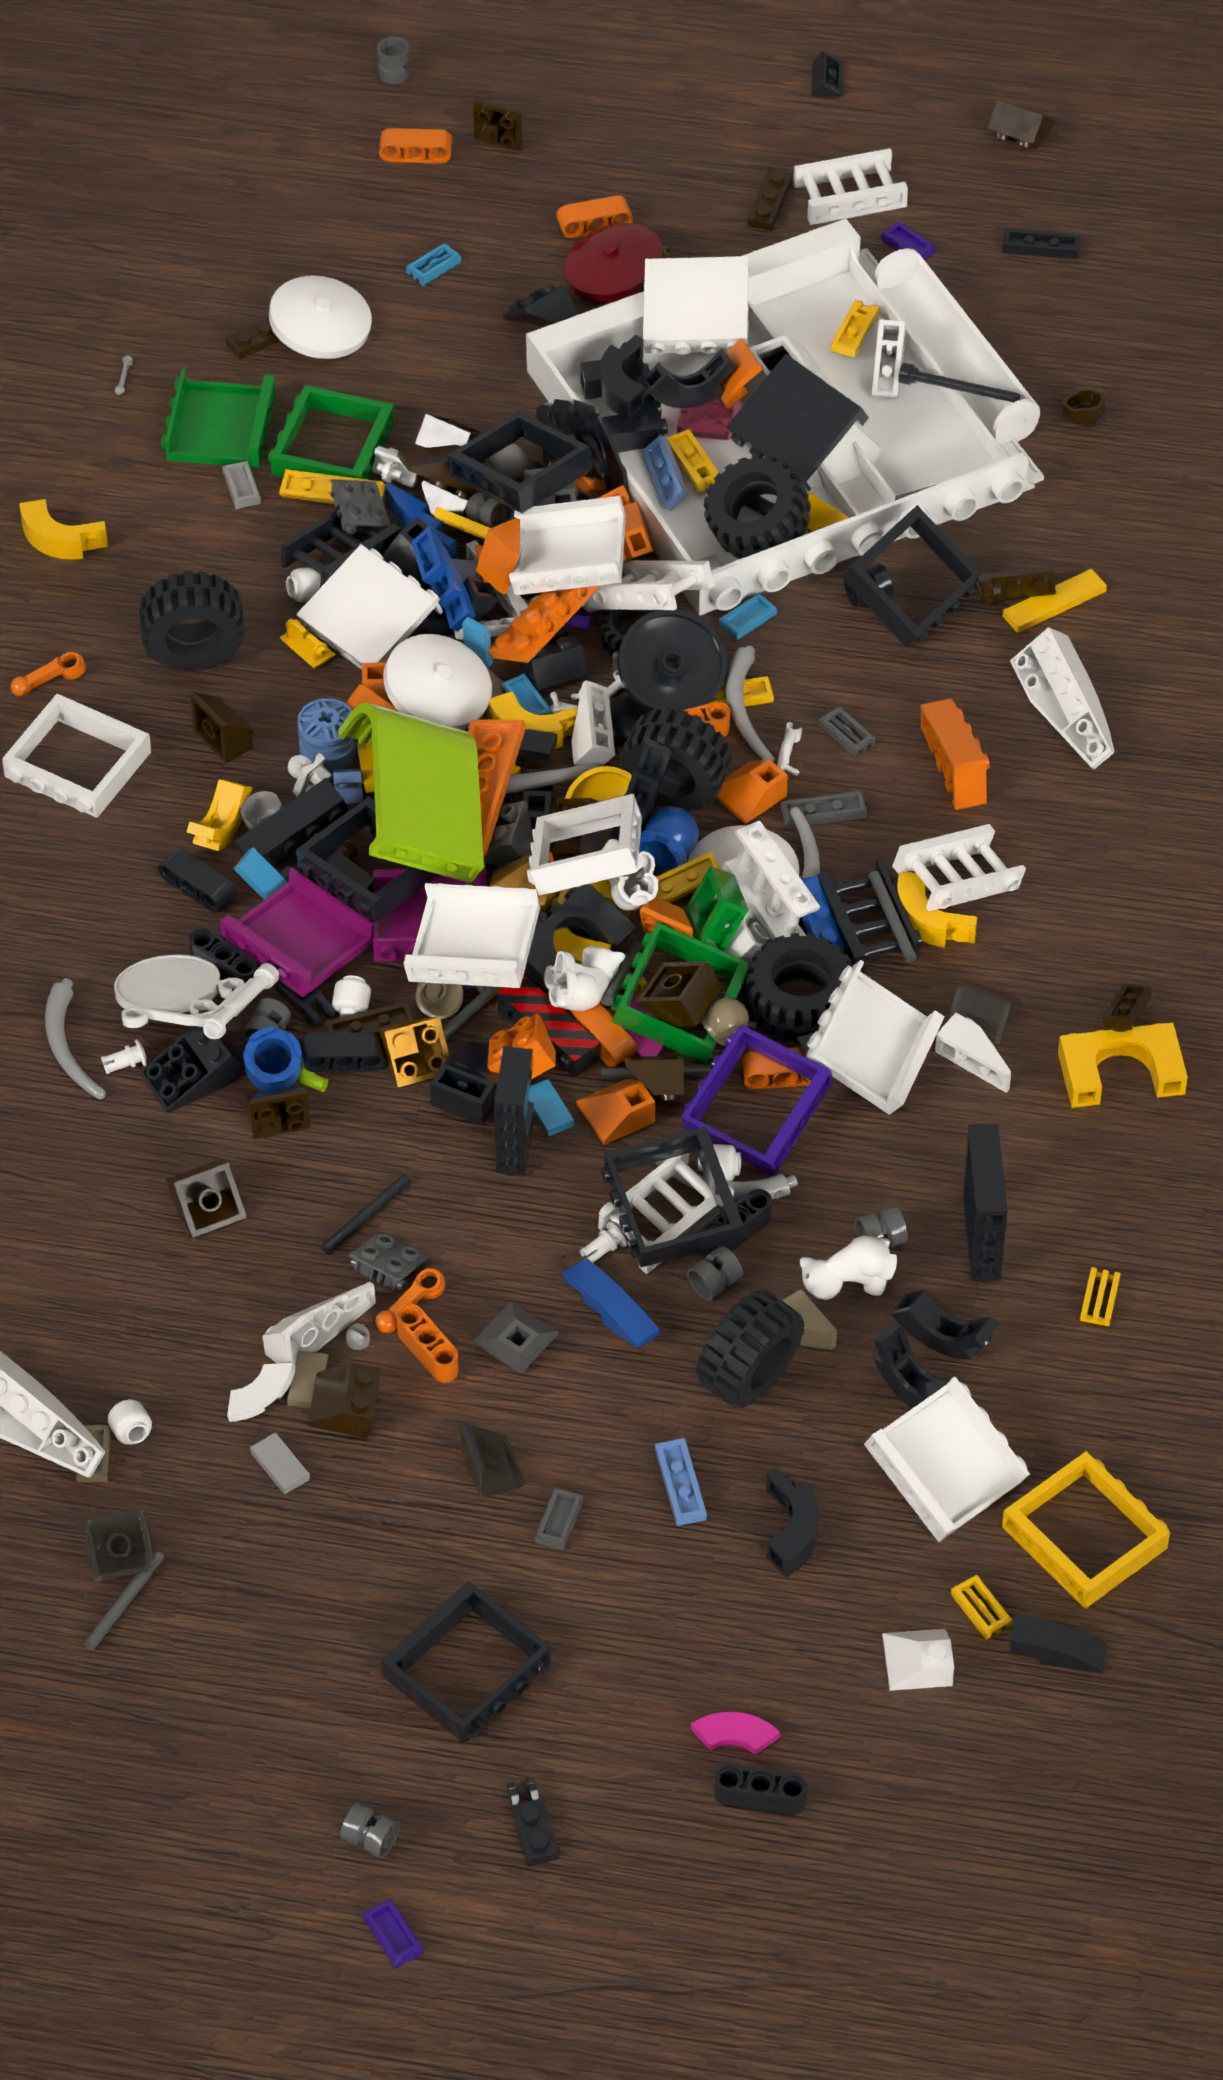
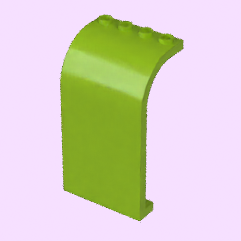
M364 702L359 704L338 729V737L343 740L346 736L358 739L359 744L366 741V746L368 747L372 743L376 838L369 846V855L472 883L484 868L478 757L473 735L465 730Z

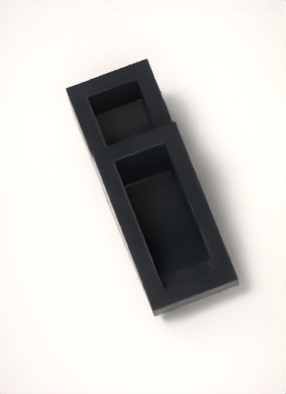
M1015 1614L1009 1654L1041 1658L1040 1665L1103 1674L1106 1643L1081 1631L1055 1622Z

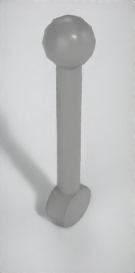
M124 356L122 358L124 366L119 385L115 388L117 395H123L125 392L124 383L129 366L133 364L131 356Z

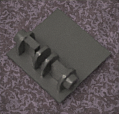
M331 479L332 491L330 495L335 502L338 517L342 518L341 527L343 531H346L347 534H353L357 531V526H390L376 482Z
M380 1232L349 1254V1257L352 1258L351 1266L354 1267L355 1272L369 1277L371 1280H375L377 1277V1283L382 1284L384 1282V1286L395 1292L398 1290L403 1291L407 1285V1281L404 1278L429 1259L428 1256L420 1253L416 1248L406 1246L394 1240L392 1236Z

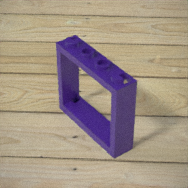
M741 1025L732 1037H728L723 1054L715 1057L708 1077L706 1079L703 1078L696 1088V1096L692 1102L685 1104V1110L681 1115L683 1128L686 1131L706 1126L712 1144L733 1145L736 1152L741 1153L742 1160L774 1176L833 1084L832 1072L816 1062ZM746 1047L811 1080L765 1155L700 1122L701 1117Z

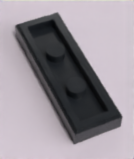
M1005 229L1002 253L1078 259L1081 235Z

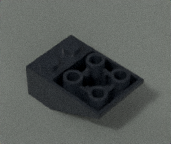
M563 627L529 663L518 662L524 674L537 691L588 675L582 645Z
M192 1026L140 1071V1074L167 1113L226 1087L245 1071L244 1061L225 1034L219 1039H210L204 1034V1027Z
M470 1040L442 1064L430 1083L432 1106L480 1125L485 1123L494 1108L499 1073L491 1072L488 1069L489 1047Z

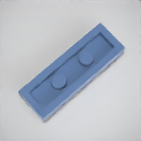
M659 435L642 453L662 505L671 511L689 493L668 439Z
M685 1438L655 1444V1453L676 1526L707 1520L706 1509Z

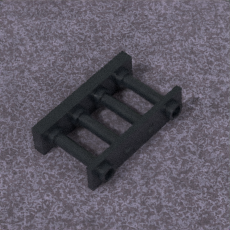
M335 511L282 544L281 566L286 568L298 560L320 574L321 588L360 545H363L368 550L374 548L383 556L399 532L402 531V528L395 523L381 531L374 526H357L356 529L371 537L361 542L342 530V518H339L337 515L338 511ZM336 538L351 547L352 550L342 553L326 542ZM317 549L335 561L325 565L308 555V553Z
M881 858L876 859L875 871L879 872L917 956L916 960H918L919 947H922L921 935L918 930L914 931L893 885V875L890 868H885ZM829 872L817 874L844 944V954L849 956L852 966L860 960L864 961L860 972L865 973V961H868L869 957L901 949L897 939L869 946L861 945L859 942V936L891 928L887 918L860 925L851 924L850 915L882 907L878 897L851 904L842 903L840 899L841 894L872 887L868 876L837 883L832 881Z

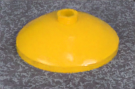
M611 766L590 769L575 779L568 789L565 799L591 798L602 802L622 797L627 792L632 775L625 770Z

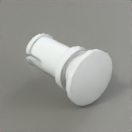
M138 1039L135 1040L136 1046L129 1047L127 1045L124 1050L101 1057L106 1074L130 1065L132 1068L136 1067V1063L142 1062L144 1067L147 1066L146 1054Z
M612 1222L606 1224L607 1231L602 1230L599 1232L598 1238L580 1249L582 1257L589 1255L587 1259L594 1264L596 1260L608 1251H615L618 1244L622 1247L627 1245L623 1233Z

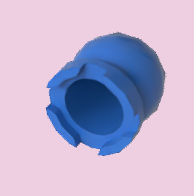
M675 806L662 807L649 817L644 831L640 835L639 853L645 851L654 857V870L663 874L687 862V856L695 849L698 842L699 828L695 817L684 808Z
M276 1027L263 1028L251 1035L249 1042L245 1046L243 1057L246 1075L252 1084L263 1091L288 1089L295 1084L301 1074L302 1052L300 1044L294 1035L290 1032L287 1033L284 1030L276 1029Z

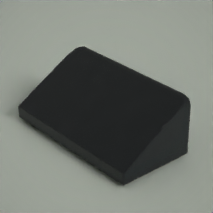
M825 52L820 53L812 64L813 96L840 97L842 95L843 61Z

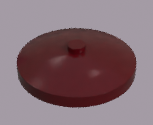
M634 223L611 224L588 233L573 245L564 262V273L569 287L578 296L596 302L617 301L644 290L645 259H665V252L660 238L653 230Z

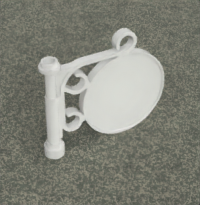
M163 955L142 960L126 968L116 978L114 990L118 1004L125 1009L121 1014L123 1025L126 1027H141L147 1024L148 1019L180 1025L204 1027V1034L208 1038L219 1039L226 1033L225 1025L233 1017H236L263 989L271 988L279 980V972L273 965L264 963L254 972V978H250L244 984V981L239 978L220 980V973L217 967L202 958L191 955ZM218 993H220L222 998H225L219 1006L211 1001ZM202 1010H208V1011H209V1012H206V1013L199 1014V1011H202Z

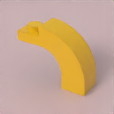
M45 499L19 503L22 527L27 540L33 547L46 555L68 560L83 559V551L108 547L104 521L75 526L64 525L51 518Z
M509 692L490 698L487 706V715L489 720H524L526 729L557 734L555 749L563 747L564 737L573 736L578 706L550 715H537L522 708L514 693Z
M219 779L207 815L200 822L189 821L187 833L195 835L193 844L216 851H221L227 847L243 820L240 808L245 799L251 796L253 787L230 780Z
M904 872L899 874L897 894L914 931H919L923 942L945 948L946 939L957 942H975L977 917L947 913L938 909L928 912L926 909L928 903L926 898L927 886L916 873Z

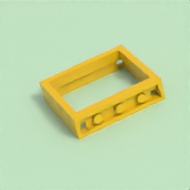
M1087 1451L1006 1508L1003 1513L1002 1528L1085 1609L1168 1548L1170 1536L1167 1525L1161 1519H1156L1148 1511L1142 1500L1134 1498L1127 1491L1124 1483L1108 1473L1103 1463L1097 1458L1094 1459ZM1083 1475L1148 1537L1091 1580L1026 1517Z

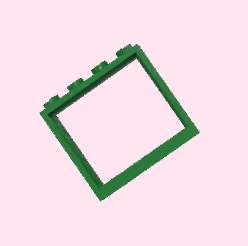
M305 385L301 394L295 398L292 413L289 412L287 414L284 430H280L278 433L275 449L272 448L269 452L268 462H271L272 476L283 478L287 469L369 480L375 461V448L378 446L384 447L395 423L394 404ZM309 408L375 422L353 469L287 455Z
M657 922L652 934L646 932L641 943V946L645 947L644 952L638 951L632 962L631 967L635 968L634 973L628 972L621 986L622 989L626 990L624 995L618 994L611 1008L616 1011L612 1022L707 1064L716 1045V1041L709 1033L705 1040L631 1008L629 1004L656 947L688 962L707 961L715 974L731 981L724 998L736 999L747 975L749 963Z

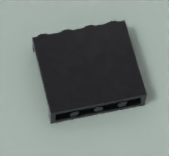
M785 354L728 423L726 428L732 434L730 439L741 448L744 445L750 448L748 452L752 456L761 455L764 459L765 456H772L777 461L782 460L795 471L804 488L810 491L811 487L807 483L808 479L854 423L857 422L863 426L869 417L862 407Z

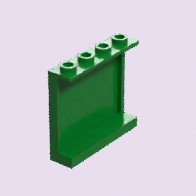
M182 368L180 378L175 379L174 391L176 396H172L170 401V412L172 413L166 417L167 434H162L161 449L166 451V460L215 465H231L248 461L251 468H260L276 396L275 375L264 374L262 386L187 380L186 368Z

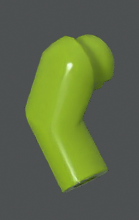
M302 1057V1069L298 1081L303 1085L324 1092L328 1085V1079L306 1070Z

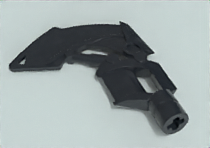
M554 399L553 403H543L537 408L536 419L554 427V429L565 435L574 434L577 441L589 446L591 455L598 462L601 473H604V481L609 492L624 485L628 493L626 468L622 464L612 437L599 414L601 413L599 409L575 399L574 405L567 400Z

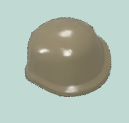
M418 982L415 993L417 1007L429 1017L439 1016L440 1019H447L453 1016L462 1005V985Z
M725 997L714 1001L709 1006L701 1019V1024L718 1044L726 1046L728 1037H732L741 1025L748 1028L749 1015L741 1002L734 998Z

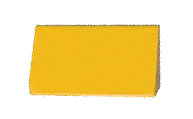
M808 494V500L811 505V511L808 513L810 519L808 525L803 527L810 532L849 518L814 494Z

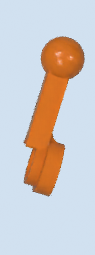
M64 653L60 659L57 656L52 662L26 676L14 678L10 684L11 692L15 696L23 697L28 695L32 689L58 675H62L68 680L79 678L85 672L86 663L78 653ZM77 660L74 666L65 668V664L68 661Z
M434 1268L421 1271L412 1286L388 1310L381 1311L376 1316V1328L382 1333H392L397 1329L396 1312L402 1305L416 1304L422 1297L425 1299H435L442 1295L446 1287V1281L442 1273ZM428 1276L437 1278V1283L431 1288L422 1286L423 1280Z

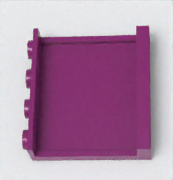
M484 866L472 883L487 887L486 866ZM407 869L373 870L374 894ZM443 875L430 882V884L443 883L448 885L469 884V882ZM425 887L377 923L374 921V962L404 961L406 955L413 954L428 899Z
M293 868L289 869V882L240 919L236 920L228 914L220 920L221 937L253 957L257 962V966L260 967L264 963L273 965L279 972V981L302 997L373 944L374 924L370 919L360 915L347 903L341 902L331 895L328 890L319 887L308 877H305Z

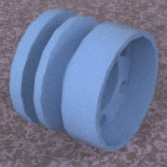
M326 698L312 701L304 706L298 715L297 722L300 755L307 757L313 764L316 755L321 753L326 758L323 767L329 772H333V769H344L350 765L356 757L357 739L348 736L344 740L338 737V729L352 712V709L342 701Z

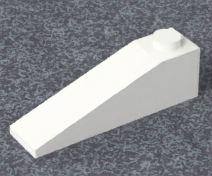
M367 1282L290 1315L278 1324L271 1326L263 1335L265 1355L277 1364L293 1363L295 1367L299 1350L316 1353L376 1304L374 1284Z

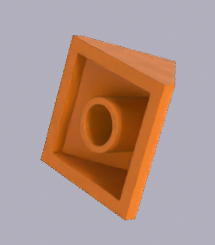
M515 518L488 529L476 567V572L503 594H507L511 582L509 573L514 572L520 554V519Z

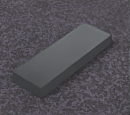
M862 791L780 802V811L785 829L796 828L790 815V810L793 807H798L810 826L867 818V809Z

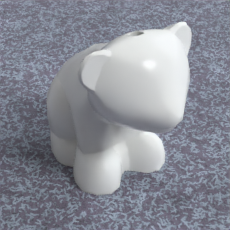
M616 839L608 840L602 850L619 846V841ZM645 851L639 853L637 872L607 879L610 882L613 901L619 908L634 911L655 898L658 892V880L653 875L655 860L650 853Z
M590 945L584 949L580 965L575 963L572 954L566 951H559L556 956L555 965L546 967L544 973V982L549 989L551 1004L554 1007L573 1011H585L599 1004L607 992L609 984L616 976L621 962L625 958L624 953L613 952L604 947Z
M863 1235L853 1239L849 1245L828 1260H815L810 1257L801 1258L800 1266L802 1267L803 1283L808 1292L816 1299L828 1300L834 1298L841 1290L844 1281L861 1283L864 1285V1292L872 1296H880L885 1289L887 1280H890L894 1275L897 1256L890 1254L888 1248L890 1241L887 1238Z

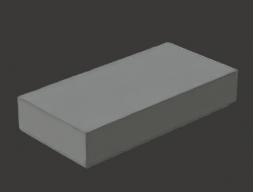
M248 461L222 466V472L235 509L261 504V498Z
M276 1432L250 1447L253 1457L284 1495L310 1480L308 1471Z

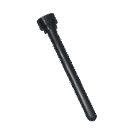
M903 363L899 371L898 381L902 384L911 385V383L922 382L1012 403L1021 399L1020 394L1016 392L921 372L919 368H915V365Z

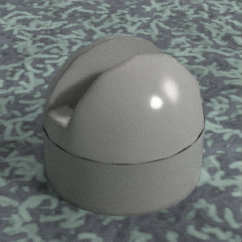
M360 1323L352 1324L346 1332L347 1345L354 1350L366 1348L370 1343L368 1328Z

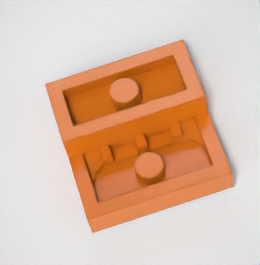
M742 338L727 352L737 367L729 377L720 383L725 391L719 396L728 409L749 393L744 385L763 370L753 352Z

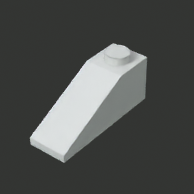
M879 319L872 396L898 398L900 385L898 376L903 362L906 335L905 321Z
M587 680L582 683L572 736L574 765L580 766L597 763L602 767L615 755L608 688Z
M955 1013L936 1034L935 1052L1007 1093L1010 1089L1011 1070L982 1028L972 1019Z

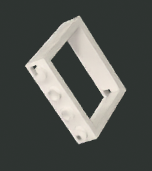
M56 694L2 758L4 775L15 783L18 782L31 788L36 793L45 794L54 798L59 803H65L76 808L81 813L85 812L98 818L151 753L150 737L146 732ZM57 721L125 750V753L93 791L25 762L26 758Z
M630 794L537 817L536 828L532 830L534 842L531 843L532 856H529L531 869L527 870L529 882L535 885L539 896L637 872L642 816L635 795ZM620 826L619 846L548 863L551 842Z

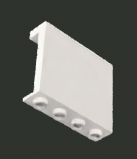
M749 257L645 259L643 321L645 354L662 355L664 353H678L685 355L690 352L713 354L721 349L728 352L741 338L748 345Z
M621 496L533 506L523 513L515 510L514 517L520 519V554L514 573H509L515 595L622 583L626 514Z
M360 545L296 614L307 630L361 670L362 663L386 662L395 647L406 640L433 609L439 614L443 613L438 603L440 598L432 590H423L420 583L411 575L405 577L401 574L402 571L396 564L391 561L389 564L383 561V556L374 548L368 550L363 545Z
M425 883L428 899L413 954L406 955L403 963L408 981L520 988L541 908L536 889Z
M860 960L852 967L848 965L841 973L839 980L842 983L831 994L828 1000L831 1005L819 1018L818 1024L821 1026L818 1032L816 1031L810 1037L807 1046L810 1048L805 1057L831 1070L832 1077L890 1115L904 1104L945 1016L936 1010L929 1016H925L860 972L864 961Z
M953 1377L947 1385L889 1426L875 1432L864 1444L938 1542L945 1539L1017 1487L1030 1475L1024 1460L1014 1454L1008 1446V1440L1005 1435L994 1428L987 1412L982 1407H978L971 1398L968 1387L964 1383L959 1382L956 1377Z

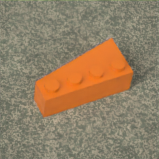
M952 698L920 705L921 728L931 753L935 754L939 772L944 773L947 792H953L952 804L954 809L959 810L987 804L986 770L990 768L989 758L986 753H982L978 738L973 737L970 724L965 723L961 708L956 707Z

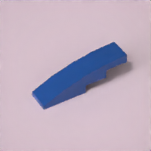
M387 482L385 484V502L401 526L405 528L416 517H419L426 525L435 530L450 557L457 559L456 540L443 533L442 522L429 515L428 504Z
M428 526L411 544L423 582L431 585L432 591L440 598L438 603L445 610L450 629L458 632L463 628L462 623L467 617L473 619L476 614L468 592L450 555L435 530Z
M587 1258L563 1272L565 1282L582 1294L584 1303L601 1315L603 1324L638 1349L661 1334L660 1329L643 1309L614 1280Z

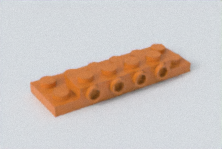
M623 553V562H624V561L626 560V557H625V555H624V553ZM601 585L542 592L529 603L528 608L519 617L512 621V625L495 639L493 645L488 649L489 654L494 659L529 663Z
M471 720L468 732L473 735L477 746L483 855L487 854L525 733L526 725L524 720Z

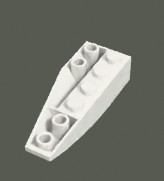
M1048 627L1013 657L1010 662L1030 702L1088 765L1095 769L1115 753L1109 727L1091 680L1068 635Z
M0 1351V1438L81 1475L92 1477L105 1454L104 1449L82 1423L53 1394Z

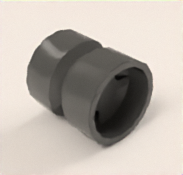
M388 37L381 40L377 46L378 75L380 79L388 84L403 83L410 76L408 42L399 37Z
M481 492L474 494L466 505L467 519L489 528L515 519L514 509Z
M270 998L260 999L242 1032L244 1042L247 1044L251 1035L263 1028L276 1027V1029L285 1031L291 1019V1012L283 1003Z
M897 1206L880 1210L878 1216L870 1213L855 1219L858 1237L864 1235L887 1238L890 1241L889 1247L898 1246L908 1241L906 1224Z
M719 1246L709 1253L705 1260H700L687 1270V1278L690 1285L700 1297L707 1301L714 1299L724 1291L725 1286L733 1285L744 1274L737 1257L724 1246Z
M358 1801L348 1812L341 1828L340 1837L357 1847L363 1844L365 1851L382 1859L389 1853L397 1839L400 1821L384 1813L377 1815L375 1808Z

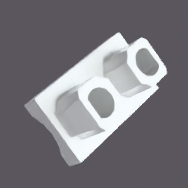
M381 446L375 448V461L372 472L381 475L382 480L390 483L394 480L411 488L416 486L418 474L407 470L397 457L398 450L391 447L386 449Z
M321 753L316 755L313 764L307 757L302 755H296L290 759L288 772L291 776L297 778L292 792L297 797L324 778H327L328 781L330 780L332 774L323 767L326 758Z

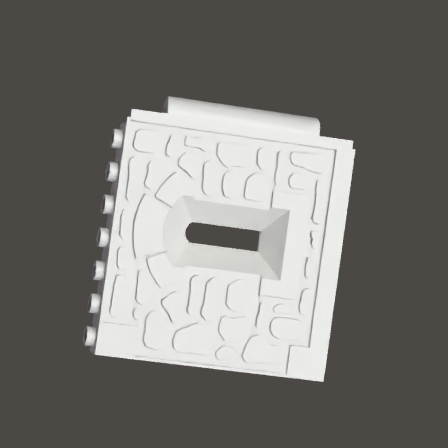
M845 218L743 255L749 257L750 264L748 346L763 370L744 385L749 393L729 409L725 406L720 396L704 405L693 408H673L661 403V419L665 418L668 426V434H664V437L667 438L690 429L716 469L722 474L726 470L725 467L730 463L734 465L738 463V459L744 457L752 459V455L748 452L750 448L746 445L741 448L730 439L732 434L726 426L769 375L770 371L761 359L787 351L798 363L862 407L869 417L863 426L857 422L854 423L807 481L811 487L810 491L806 490L807 494L812 493L848 516V519L814 532L804 528L805 532L801 537L738 559L721 547L705 520V508L703 505L705 497H709L706 493L708 487L706 491L697 494L691 481L677 462L689 495L670 511L662 505L642 453L644 449L618 453L627 471L628 496L631 503L638 502L656 549L655 554L660 561H709L715 587L710 590L682 591L699 616L716 609L723 611L732 609L742 599L763 591H779L792 580L810 573H826L839 562L857 555L862 556L916 505L936 525L952 519L961 521L972 516L976 510L999 501L1001 503L1012 502L1023 492L1035 488L1034 483L1044 480V475L1018 443V441L1026 438L1034 431L1039 421V406L915 249L905 248L897 250L878 263L867 248L860 250L861 237ZM644 291L526 334L527 372L549 403H553L554 399L570 401L574 405L575 399L595 406L601 411L599 413L601 417L618 415L606 405L602 397L585 400L580 384V363L601 360L604 352L610 345L620 349L621 345L624 342H628L634 335L643 338ZM854 300L863 301V304L867 306L872 304L880 306L877 321H874L855 358L832 352L831 343ZM879 319L905 321L906 335L902 364H913L915 368H919V371L1016 392L1020 394L1021 399L1012 403L922 382L911 383V385L900 383L898 398L872 396ZM644 349L643 362L644 364L648 363L650 370L659 362L672 374L686 376L699 371L718 352L713 354L690 352L685 355L678 353L653 355L651 353L645 354ZM591 455L593 466L604 480V473H601L598 462ZM705 473V474H702V475H700V476L703 478V477H706V476H708V475ZM932 486L917 493L895 500L896 495ZM760 495L766 500L776 503V495ZM743 506L737 521L752 522L764 516ZM910 526L895 541L904 537L913 539L920 536Z

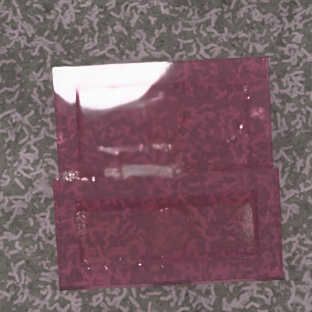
M718 396L714 400L698 407L681 408L677 424V434L690 429L694 437L729 440L730 431L726 426L734 417L735 404L728 409L720 396Z

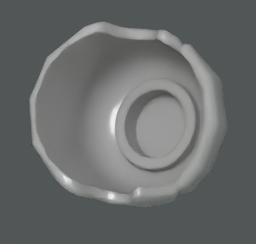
M510 444L489 457L488 463L493 470L513 480L522 477L523 470L528 469L526 453L515 444Z
M260 791L253 793L245 799L240 808V813L247 828L251 830L283 808V805L275 793Z

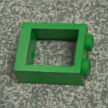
M710 866L684 912L691 924L695 939L725 951L749 909L735 875Z

